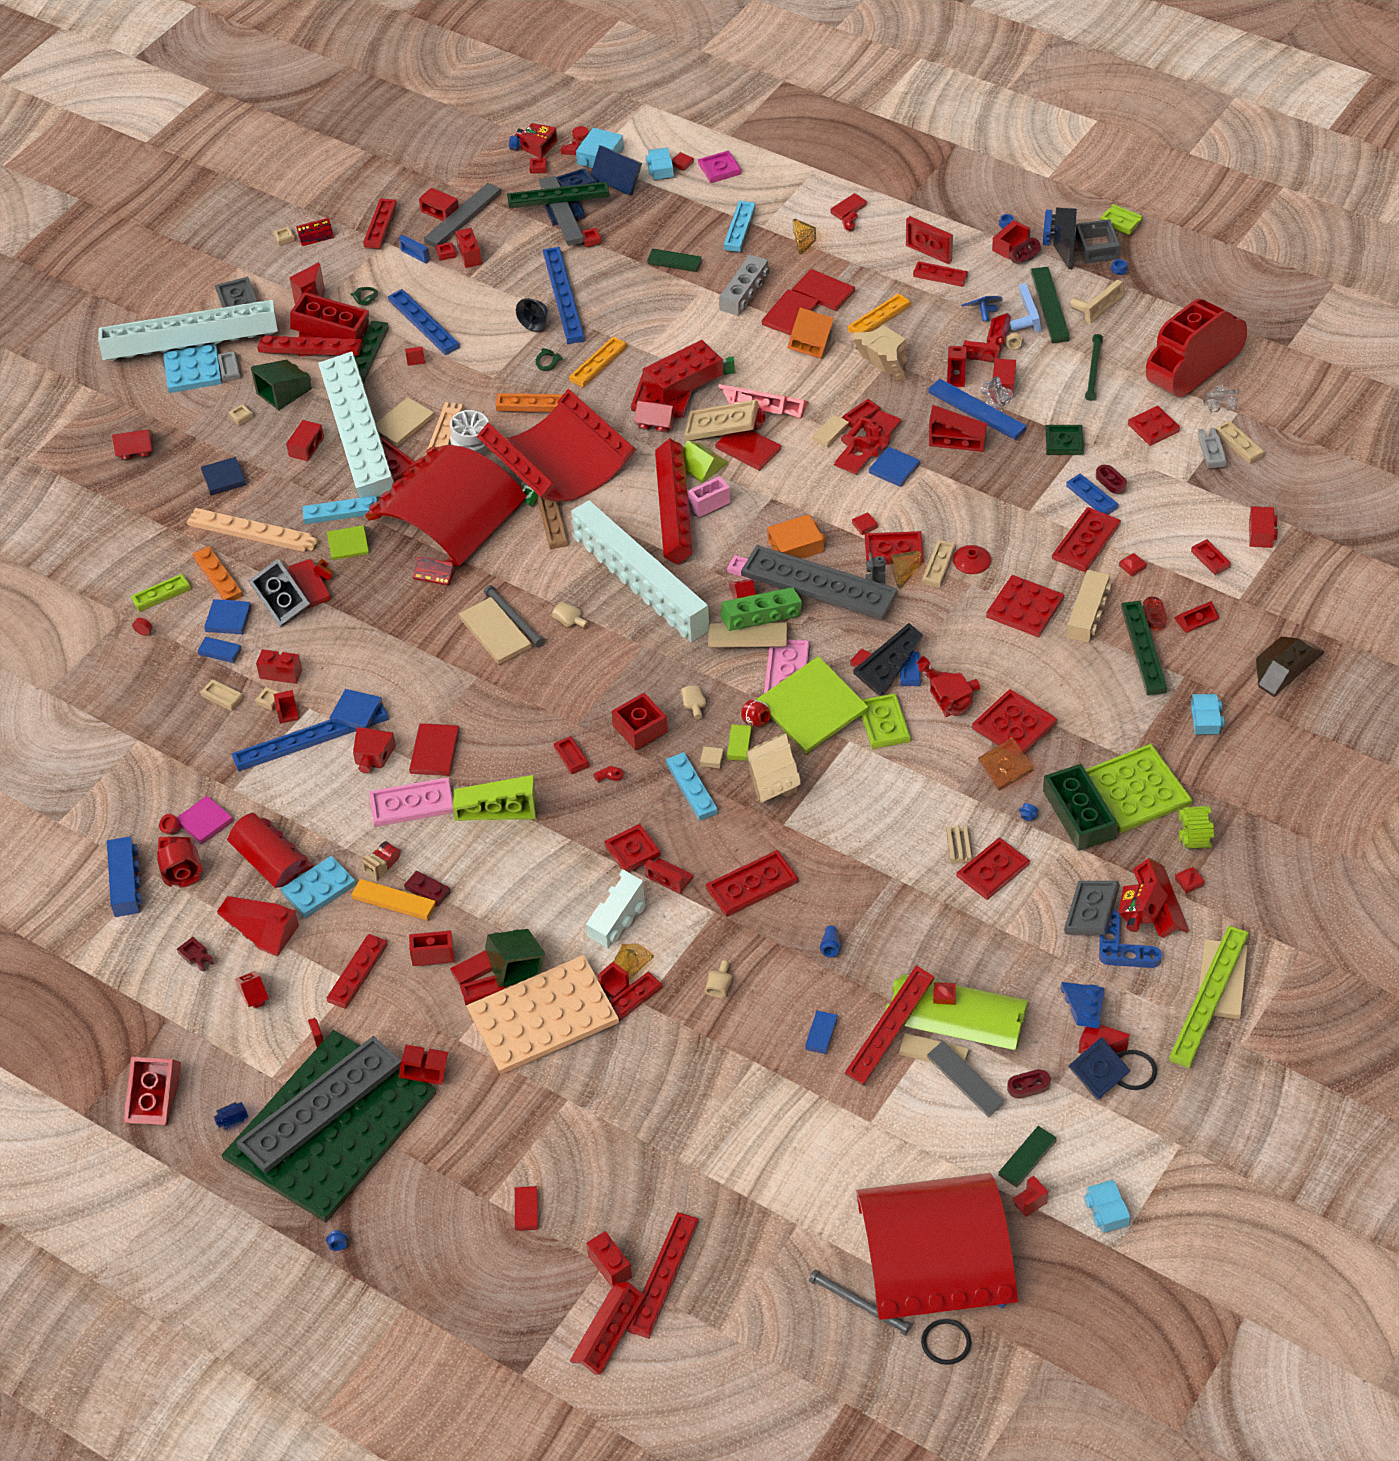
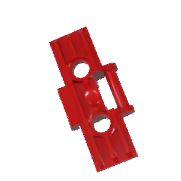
M881 410L872 419L859 417L853 428L841 437V441L848 447L834 462V466L856 475L871 456L878 457L890 443L891 433L901 422L900 418ZM861 428L866 432L865 437H854ZM855 452H862V453H863L862 455H859V456L854 455Z

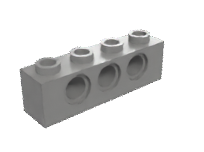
M748 255L719 296L720 311L739 316L742 310L746 309L747 303L750 299H753L756 290L761 287L763 280L770 273L767 259Z

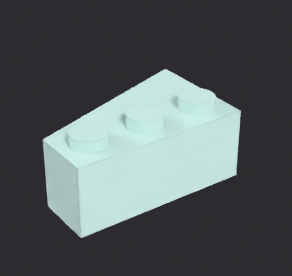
M622 870L619 874L621 879L616 887L611 886L608 890L611 894L604 904L600 902L586 923L587 936L606 948L619 939L622 931L632 924L633 919L638 914H641L646 906L643 881L625 870Z

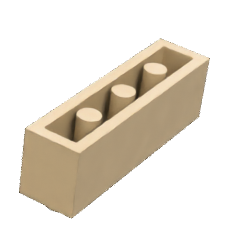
M1091 570L1086 571L1067 624L1066 638L1089 643L1091 636H1095L1097 631L1096 622H1100L1102 617L1101 608L1106 606L1107 597L1105 596L1110 594L1112 583H1109V574Z

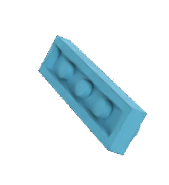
M738 202L724 242V250L741 252L756 208L755 202Z
M376 496L302 506L304 523L310 524L365 516L369 511V507L377 502Z
M685 753L667 758L666 765L698 820L700 821L718 814L717 807Z

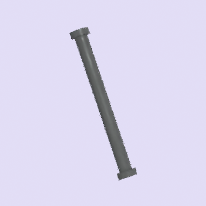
M488 585L484 589V594L493 598L505 613L532 639L533 644L537 648L545 643V639L542 636H538L495 591L493 585Z
M815 1269L812 1272L809 1282L813 1284L816 1282L878 1318L877 1306L820 1275V1271ZM898 1318L883 1319L884 1322L900 1330V1333L906 1336L912 1326V1323L904 1322Z

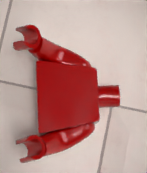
M924 656L916 662L919 665V671L923 672L930 680V692L945 717L950 715L960 716L971 707L973 692L980 690V684L977 679L967 682L960 672L938 671L930 666V661Z

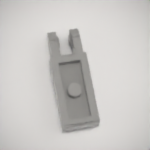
M1210 428L1208 437L1205 436L1203 429H1199L1198 437L1207 469L1226 467V458L1215 428Z

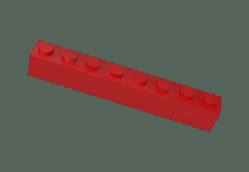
M669 438L655 450L663 557L678 565L693 553L684 448L679 442Z

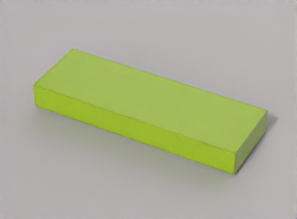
M179 574L130 597L137 610L141 612L189 591L191 587L184 575Z

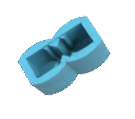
M668 147L648 150V155H645L649 175H652L654 180L674 177Z
M1192 694L1191 712L1195 734H1219L1220 728H1224V716H1220L1222 702L1218 700L1217 694Z
M1113 1180L1087 1187L1084 1201L1087 1208H1091L1094 1213L1093 1221L1096 1227H1100L1101 1231L1106 1233L1129 1226V1212Z

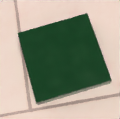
M1045 425L1046 455L1084 454L1082 425Z

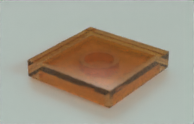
M1014 738L978 757L979 762L999 791L1034 771Z

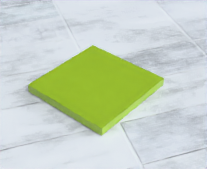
M819 656L756 699L769 706L771 718L806 754L868 711V706Z
M1152 744L1085 769L1115 818L1117 830L1120 833L1192 805L1193 802Z

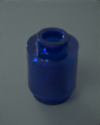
M234 1102L216 1110L217 1115L213 1116L217 1127H222L224 1131L243 1123L244 1119L248 1118L247 1111L242 1102Z

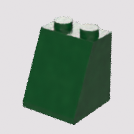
M287 359L251 367L256 394L278 411L312 389L309 374L300 370L296 364H292Z
M516 929L508 932L487 934L485 950L498 987L515 985L541 973L545 952L529 929Z

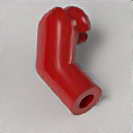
M850 212L842 220L845 230H854L855 223L853 221L858 217L856 212Z

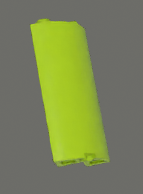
M901 974L899 979H894L892 1000L909 975ZM934 980L904 1025L905 1027L1016 1050L1019 1044L1022 1024L1025 1022L1029 1000L956 985L955 1005L934 1004V982H940Z

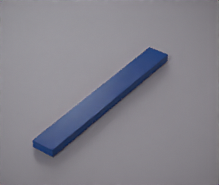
M560 247L543 249L567 344L584 342V334Z
M382 703L369 727L389 720ZM327 720L231 754L239 772L355 732L357 728Z

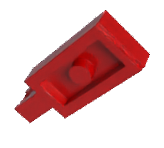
M1008 313L992 318L986 340L989 344L1000 345L999 354L1002 350L1001 344H1004L1011 319Z

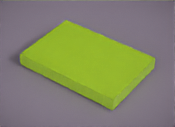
M896 693L862 699L868 706V711L861 715V719L871 749L911 742Z

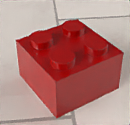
M645 693L638 695L611 711L613 727L635 751L668 732L667 716Z

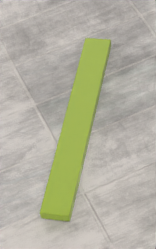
M1228 925L1172 1049L1169 1061L1190 1068L1246 943L1249 932Z

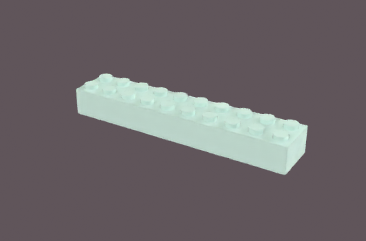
M273 300L101 327L99 328L98 342L102 359L113 361L118 357L131 358L137 354L149 355L155 351L167 352L174 348L185 349L188 346H203L205 343L210 342L217 344L223 340L230 339L235 341L241 337L253 338L259 334L271 335L278 332L274 302Z
M349 352L319 362L318 364L359 497H379L392 488L394 480L353 352Z
M588 500L571 511L574 539L580 542L589 553L595 555L600 563L605 564L611 573H615L623 584H627L634 594H638L647 605L654 608L659 616L664 617L671 627L674 626L682 637H686L692 643L709 632L708 605L599 508Z

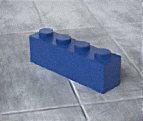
M131 836L107 840L110 904L114 917L140 913L139 905L142 904L141 892H138V888H141L140 876H137V872H140L139 861L136 860V856H139L138 845L133 844Z

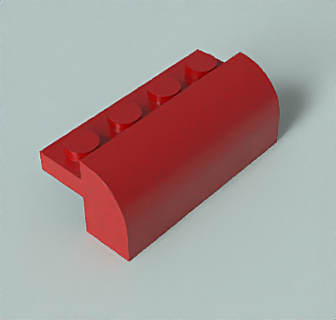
M254 812L240 818L232 827L227 841L274 888L284 887L293 881L296 873H305L314 867L307 856L302 854L292 842L285 838L284 834L277 830L269 819L259 818Z

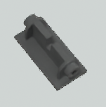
M869 553V561H866V571L869 574H866V579L885 585L886 560L882 556L872 558L871 553Z

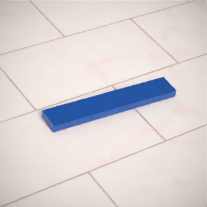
M403 289L388 296V301L445 356L460 348L459 343Z
M940 378L928 388V393L975 419L987 423L988 426L1014 440L1026 431L1025 424Z

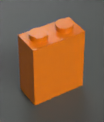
M800 308L787 348L821 359L834 318Z
M809 514L767 527L768 542L775 551L801 559L824 552L825 536L819 532L817 522L812 520Z

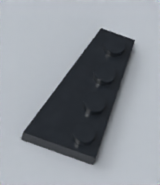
M908 623L853 669V674L878 696H883L923 639V634Z

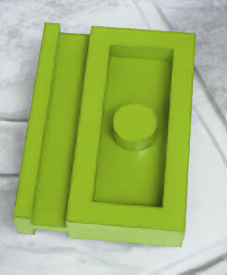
M1112 204L1111 208L1100 217V220L1110 219L1114 229L1130 235L1137 228L1139 222H1142L1143 216Z

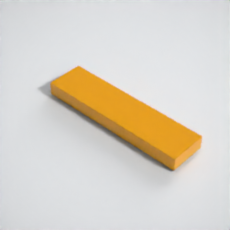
M898 293L848 325V331L852 334L853 332H871L910 307L911 301Z
M613 336L569 376V381L584 388L627 348V343Z
M363 879L359 880L351 894L352 899L428 921L436 906L434 900Z

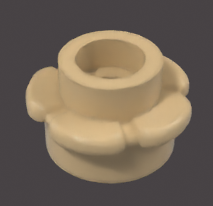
M1013 332L1006 336L1005 342L1007 347L1016 350L1021 346L1023 338L1018 333Z

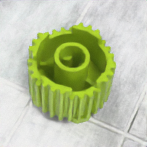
M1210 806L1184 807L1182 810H1178L1179 822H1182V830H1179V841L1182 842L1183 847H1186V849L1212 847L1210 838H1214V826L1208 817V813H1211Z

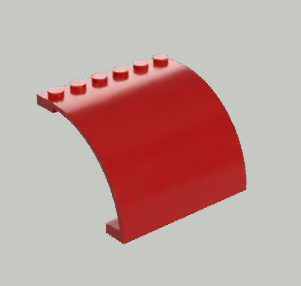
M570 389L566 390L558 400V405L547 417L527 431L506 438L492 424L487 423L476 436L540 497L555 502L575 500L595 491L609 481L637 450Z
M457 445L432 446L426 451L427 454L424 457L415 461L413 468L406 470L403 473L404 476L392 484V488L380 496L381 499L378 502L373 503L369 507V511L365 516L368 521L380 519L382 516H390L410 523L430 536L448 553L449 557L445 560L446 562H451L454 566H460L514 511L527 495L508 473L480 453Z
M991 1173L856 1190L859 1214H863L879 1320L1018 1302L1006 1218L999 1190Z

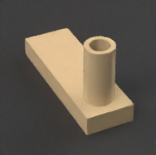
M1116 280L1089 303L1073 298L1070 302V307L1084 312L1085 321L1092 323L1124 296L1123 282Z

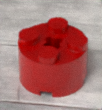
M179 839L176 843L167 845L157 851V862L161 877L167 886L179 885V888L187 887L200 879L203 867L198 850L195 845L188 843L186 839Z

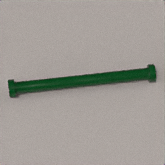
M1095 334L1092 337L1093 351L1088 389L1085 393V399L1088 401H1093L1096 398L1095 384L1100 345L1103 342L1101 334Z

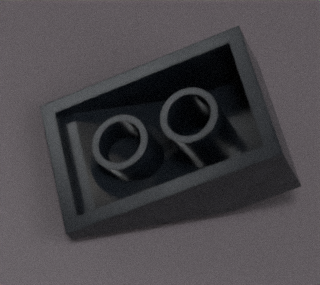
M1056 207V214H1052L1051 225H1055V228H1051L1050 238H1054L1053 246L1068 269H1072L1077 209Z
M279 558L248 580L280 627L311 604L296 576L286 562Z

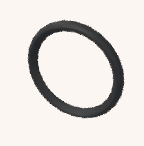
M1126 1050L1117 1054L1119 1058L1129 1054L1140 1055L1147 1059L1152 1066V1076L1146 1083L1134 1086L1125 1084L1120 1080L1117 1083L1118 1085L1130 1090H1140L1153 1083L1157 1075V1067L1154 1060L1148 1054L1138 1050Z
M940 1319L926 1327L922 1334L921 1344L925 1354L931 1360L939 1364L950 1365L960 1362L967 1356L971 1348V1337L968 1330L959 1322L952 1319ZM940 1324H951L958 1327L966 1337V1347L963 1353L957 1358L950 1360L940 1359L932 1355L926 1344V1337L932 1328Z

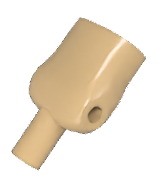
M563 601L552 612V618L561 622L565 627H571L574 624L583 628L588 626V621L580 618L581 611Z
M700 686L682 688L683 707L692 710L695 719L702 718L700 708L706 706V700Z
M724 960L721 962L719 971L709 972L704 989L707 995L718 998L726 996L733 980V976L727 973L730 965L728 961Z

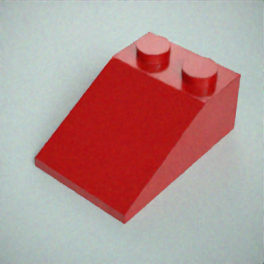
M131 1057L123 1123L167 1126L179 1085L181 1062L174 1059Z

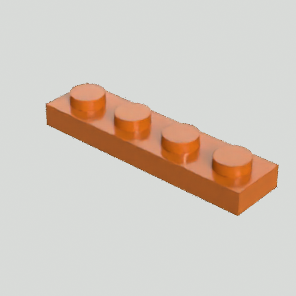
M498 393L496 411L552 412L563 394Z
M209 546L192 553L193 559L223 600L235 601L243 597L242 591Z

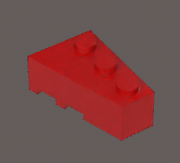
M932 404L929 419V446L984 452L987 423Z

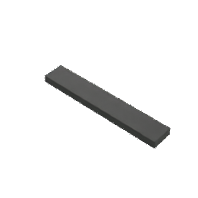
M556 176L539 179L542 189L560 187ZM568 202L549 204L567 246L584 242V237Z
M490 183L484 185L424 237V242L435 248L436 245L443 244L455 234V231L462 228L499 196L501 188Z

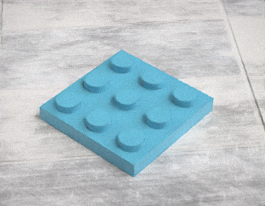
M216 344L163 353L169 393L222 384Z

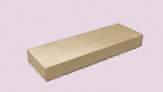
M1230 420L1215 427L1217 435L1249 464L1264 457L1265 451Z
M937 540L922 578L923 585L941 587L956 549V543Z
M905 1033L899 1055L931 1062L927 1058V1054L941 1041ZM946 1043L966 1062L968 1048Z

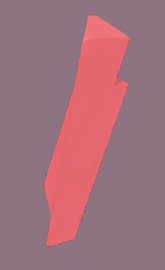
M719 384V388L727 397L729 404L757 400L759 407L762 411L782 415L787 413L802 418L809 403L806 400Z

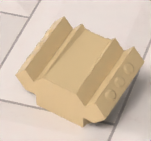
M884 325L871 332H853L854 343L863 359H869L872 365L886 374H894L896 380H907L906 371L903 368L907 363L906 350L908 345L904 337Z
M786 733L775 736L771 740H767L746 751L752 782L757 799L761 803L776 796H790L797 792V786L801 785L800 777Z

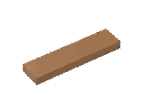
M538 495L537 501L549 549L568 546L558 502L546 500Z

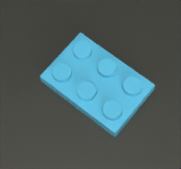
M330 856L282 887L281 892L302 916L307 918L356 886V882Z

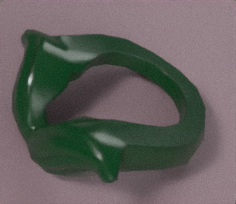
M360 287L351 293V296L354 297L358 304L367 306L372 301H375L378 291L373 287ZM371 290L374 292L365 297L363 301L361 300V291Z
M542 348L535 359V363L541 371H550L563 358L550 349ZM543 356H554L550 365L541 366L539 364Z

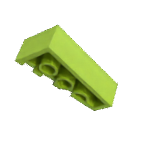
M534 775L454 789L453 813L455 821L536 819L537 797Z

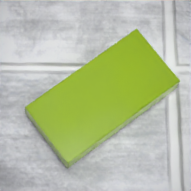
M731 724L727 760L747 761L746 751L749 750L751 726Z

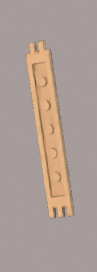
M445 402L428 449L432 446L450 445L451 418L456 413L463 411L464 404H459L457 408V403H452L450 408V402Z
M198 508L194 509L187 520V524L192 527L302 552L305 550L312 551L318 542L309 533Z

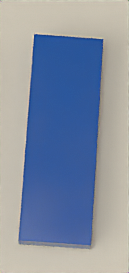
M1081 473L1066 482V487L1093 509L1107 515L1118 509L1119 504Z

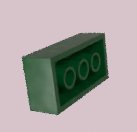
M1082 764L1044 775L1043 792L1078 851L1116 839L1117 822Z

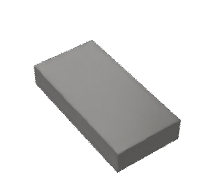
M235 351L217 354L223 382L241 379Z

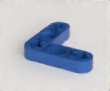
M1113 909L1111 916L1112 926L1108 927L1107 934H1113L1115 938L1107 940L1104 938V935H1099V960L1103 964L1114 966L1158 967L1162 960V952L1159 948L1119 944L1120 916ZM1128 952H1132L1136 955V957L1134 959H1128L1127 957H1125V954Z

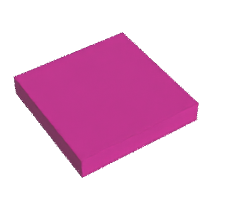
M729 150L698 159V164L710 183L741 175V168Z
M205 796L178 816L180 826L201 845L233 822L232 817L209 796Z

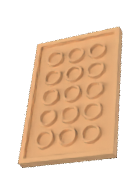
M584 955L466 1005L500 1075L619 1023L613 1007Z

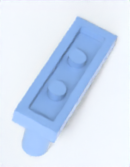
M1026 283L1019 285L1020 295L1028 316L1010 321L1011 330L1016 331L1032 326L1034 332L1042 331L1040 318Z

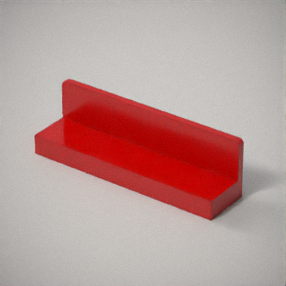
M1150 858L1146 859L1133 869L1138 884L1157 882L1168 894L1156 920L1153 922L1158 936L1164 938L1176 929L1186 933L1189 932L1164 866Z
M629 1282L614 1283L573 1353L570 1362L581 1363L595 1375H600L645 1295Z

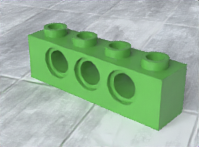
M791 587L723 601L720 617L727 629L732 631L799 617L802 601L794 588Z

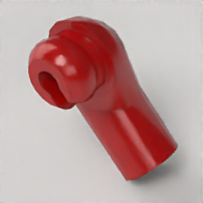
M608 766L593 773V776L597 783L606 778L618 781L623 778L624 772L621 768Z

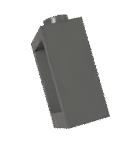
M1110 219L1076 224L1075 238L1085 264L1119 259L1120 244ZM1106 236L1108 243L1087 246L1085 238Z

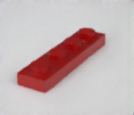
M380 198L363 241L364 247L381 248L397 206L396 199Z
M371 934L366 936L326 997L328 1003L347 1009L388 945L387 940Z

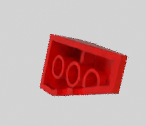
M227 896L217 910V914L232 927H236L242 932V935L246 939L249 938L259 950L277 957L299 926L295 910L275 903Z

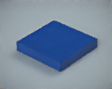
M888 446L869 468V473L901 487L920 465V460Z
M213 599L204 626L205 632L243 634L251 603L247 601Z
M345 689L330 716V722L354 728L368 729L382 703V698Z

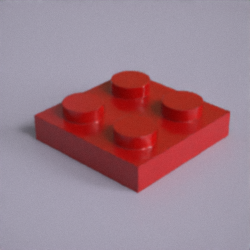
M1158 405L1128 419V425L1149 446L1180 432V426Z
M641 824L604 841L606 849L619 867L626 872L644 865L649 859L654 860L661 856L660 850Z

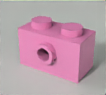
M719 476L688 490L689 507L698 518L730 503V487Z

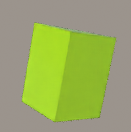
M687 440L684 446L685 471L701 483L728 464L727 460L700 443Z
M364 525L327 531L332 560L369 554Z

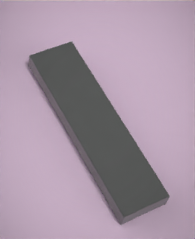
M944 1041L927 1054V1058L988 1118L1004 1104V1100Z

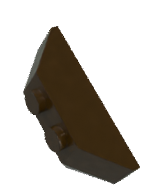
M1281 636L1256 658L1258 687L1275 697L1316 661L1324 651L1307 640Z

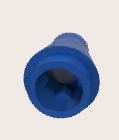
M827 926L825 928L820 944V950L826 957H835L841 950L838 930L835 926Z

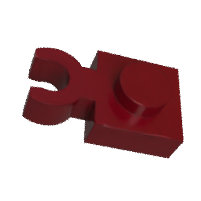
M191 937L177 948L178 954L190 965L197 962L198 968L201 971H205L204 962H209L211 965L214 964L212 956L207 954L206 947L194 937Z

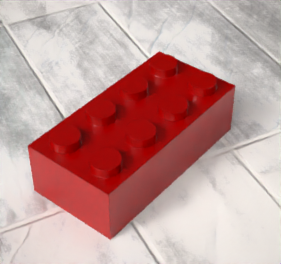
M303 292L290 312V329L320 338L361 339L369 327V310Z
M700 340L643 368V382L663 404H666L722 376L723 359L703 340Z

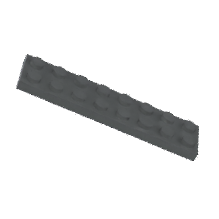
M756 545L741 570V576L782 589L793 587L798 594L883 620L898 592L897 588Z
M373 1035L236 1142L238 1148L266 1174L400 1069L401 1060Z

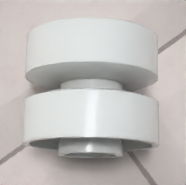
M464 410L456 413L450 421V445L462 446L484 455L488 451V447L476 436L489 423L487 417L474 410Z

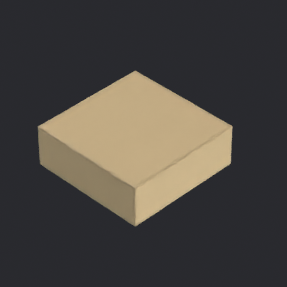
M289 226L273 231L279 246L295 241Z
M244 404L228 412L229 417L238 426L254 418L253 413Z
M265 687L256 698V705L273 711L276 707L273 694L279 692Z
M704 746L700 766L720 769L724 754L723 749Z

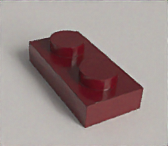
M417 870L404 884L405 890L417 896L434 900L438 907L450 894V887Z

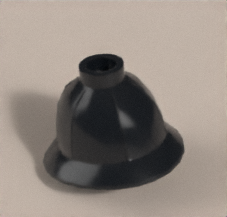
M531 298L522 299L517 303L515 309L516 316L522 326L533 332L541 331L546 325V318L548 316L547 306L543 302Z

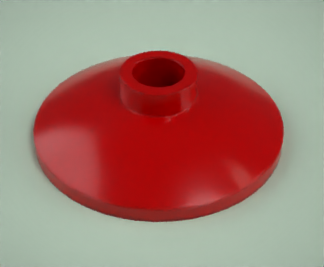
M966 545L956 550L953 555V564L963 573L979 574L989 568L991 556L983 547Z

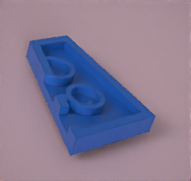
M1061 982L1060 989L1062 993H1065L1066 1003L1070 1004V1011L1076 1025L1099 1028L1104 987L1093 984L1082 985Z

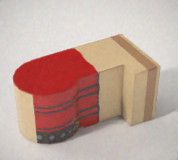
M387 841L383 842L370 856L366 855L361 859L363 872L378 881L399 859L400 849Z

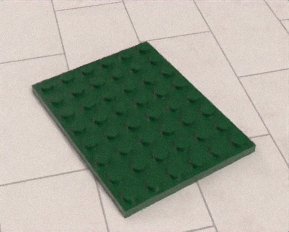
M335 1030L325 1038L222 1153L223 1160L325 1223L436 1095V1089L422 1081L399 1078L400 1069H398L265 1174L238 1148L236 1142L361 1046Z

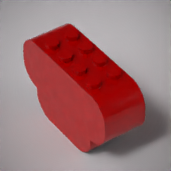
M1201 298L1194 300L1166 321L1160 329L1157 337V347L1151 352L1146 363L1147 380L1177 397L1187 395L1240 353L1247 339L1246 322Z

